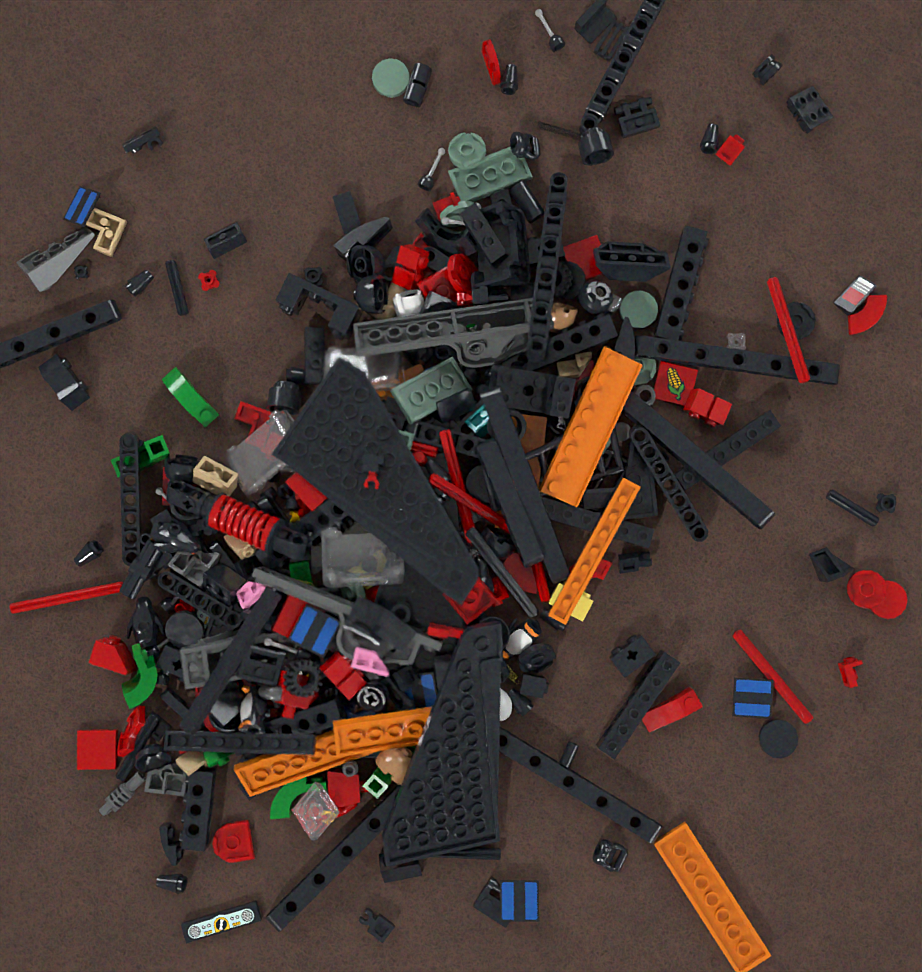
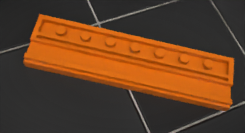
M603 347L539 491L578 507L642 368V364L607 347Z

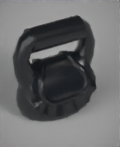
M513 132L510 138L512 153L517 158L538 159L540 157L538 139L531 134ZM530 140H531V145H532V152H533V154L530 153V151H531Z
M602 839L598 842L592 859L595 864L603 866L606 870L617 872L621 870L628 853L623 845ZM621 850L614 866L612 867L610 863H612V859L616 854V851Z

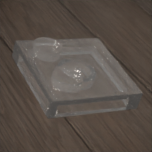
M314 782L292 809V812L311 840H317L340 813L320 782Z

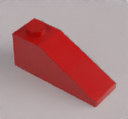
M688 687L649 709L642 721L648 732H651L684 718L703 706L694 690Z

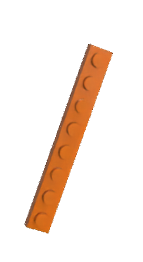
M622 477L548 616L566 625L636 497L640 486Z

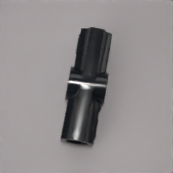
M147 540L139 556L131 563L128 569L129 574L119 590L123 595L136 599L144 582L151 577L155 569L154 564L161 554V551L153 547V544L156 542Z

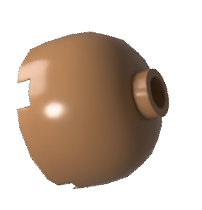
M553 303L552 318L554 329L549 331L557 333L559 329L569 328L575 321L578 309H574V306L564 303Z
M407 747L383 750L377 756L376 763L384 774L389 772L393 776L391 780L402 785L413 753Z

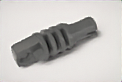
M138 771L128 782L121 783L105 799L106 803L99 809V812L103 816L108 815L112 810L117 812L134 796L135 790L146 781L145 775Z

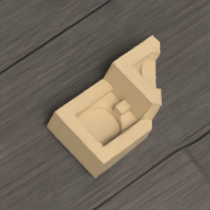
M592 353L575 354L574 360L557 362L559 376L572 379L578 378L591 360Z
M187 751L176 759L177 765L188 776L202 765L208 766L203 752Z

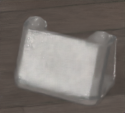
M330 347L325 352L323 379L340 356L365 372L376 391L387 392L405 382L402 351L362 357L357 356L356 347L347 349Z
M275 410L269 415L270 419L238 446L234 445L226 451L227 455L225 458L231 470L239 474L238 484L246 496L259 492L264 488L263 485L268 483L267 481L286 466L285 463L272 455L294 422L286 410L280 412Z
M327 528L326 531H321L324 586L391 585L404 581V560L371 533L342 535V532L338 531L337 528Z

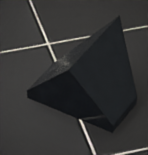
M827 547L809 554L820 582L828 583L839 579L854 569L833 555Z

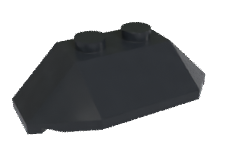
M607 241L593 250L596 266L609 280L646 282L671 268L667 252H660L656 248L644 243Z

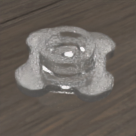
M729 333L727 335V348L745 350V334Z

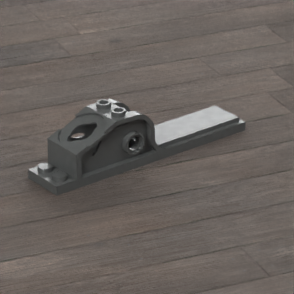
M533 298L355 323L353 327L357 356L362 357L437 345H449L456 350L457 358L464 366L475 368L497 365L507 360L508 357L527 350ZM551 315L550 329H554V322H553L552 315ZM469 324H476L472 328L467 327Z
M264 566L255 568L252 574L253 577H256V582L338 614L341 624L337 634V646L340 652L349 659L353 660L356 647L377 651L383 663L413 664L420 644L424 645V649L435 652V650H440L444 638L428 635V632L406 624L416 631L415 636L408 644V647L412 649L408 656L384 639H382L379 647L373 645L374 642L351 630L346 631L342 629L355 604L354 602ZM356 617L354 618L353 623L374 633L371 630L373 626ZM392 648L396 649L394 653L390 651Z
M239 629L199 639L198 645L180 648L186 689L205 685L218 664L216 662L212 663L210 656L214 652L227 649ZM261 629L253 642V645L257 646V643L264 642L266 638H270L273 642L277 641L279 644L294 649L301 647L289 641L287 637L266 629ZM285 650L286 653L281 670L285 671L286 668H290V663H295L294 661L297 660L296 653ZM311 652V656L308 661H312L313 663H315V660H317V656L315 653L313 654V652ZM255 653L250 654L251 659L275 664L276 658ZM238 668L229 681L242 679L236 676Z

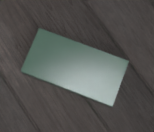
M510 147L485 156L481 164L474 168L462 169L457 167L448 171L460 200L471 202L511 188L521 181L526 182L532 179V174L525 158H517L512 153Z
M452 356L393 388L390 392L411 425L436 411V402L466 388L471 390L472 388Z

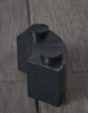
M56 354L38 368L43 379L51 386L59 400L73 411L90 398L87 392L89 388L83 380L79 381L70 369L72 367L70 362Z

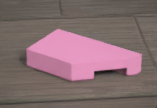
M248 581L236 592L242 609H248L259 599L266 585Z
M356 647L351 667L388 676L389 672L377 651Z

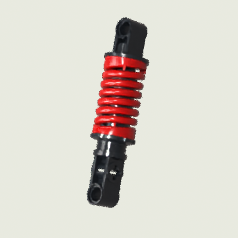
M172 479L168 482L167 502L187 512H191L199 518H205L207 527H212L218 531L221 530V532L234 536L238 540L241 539V541L254 545L269 555L277 551L294 560H300L305 556L307 537L304 534L286 528V521L284 519L271 517L268 513L264 514L263 511H258L254 507L251 508L247 504L244 505L241 501L237 502L236 499L227 496L223 492L214 496L211 492L203 491L179 479Z

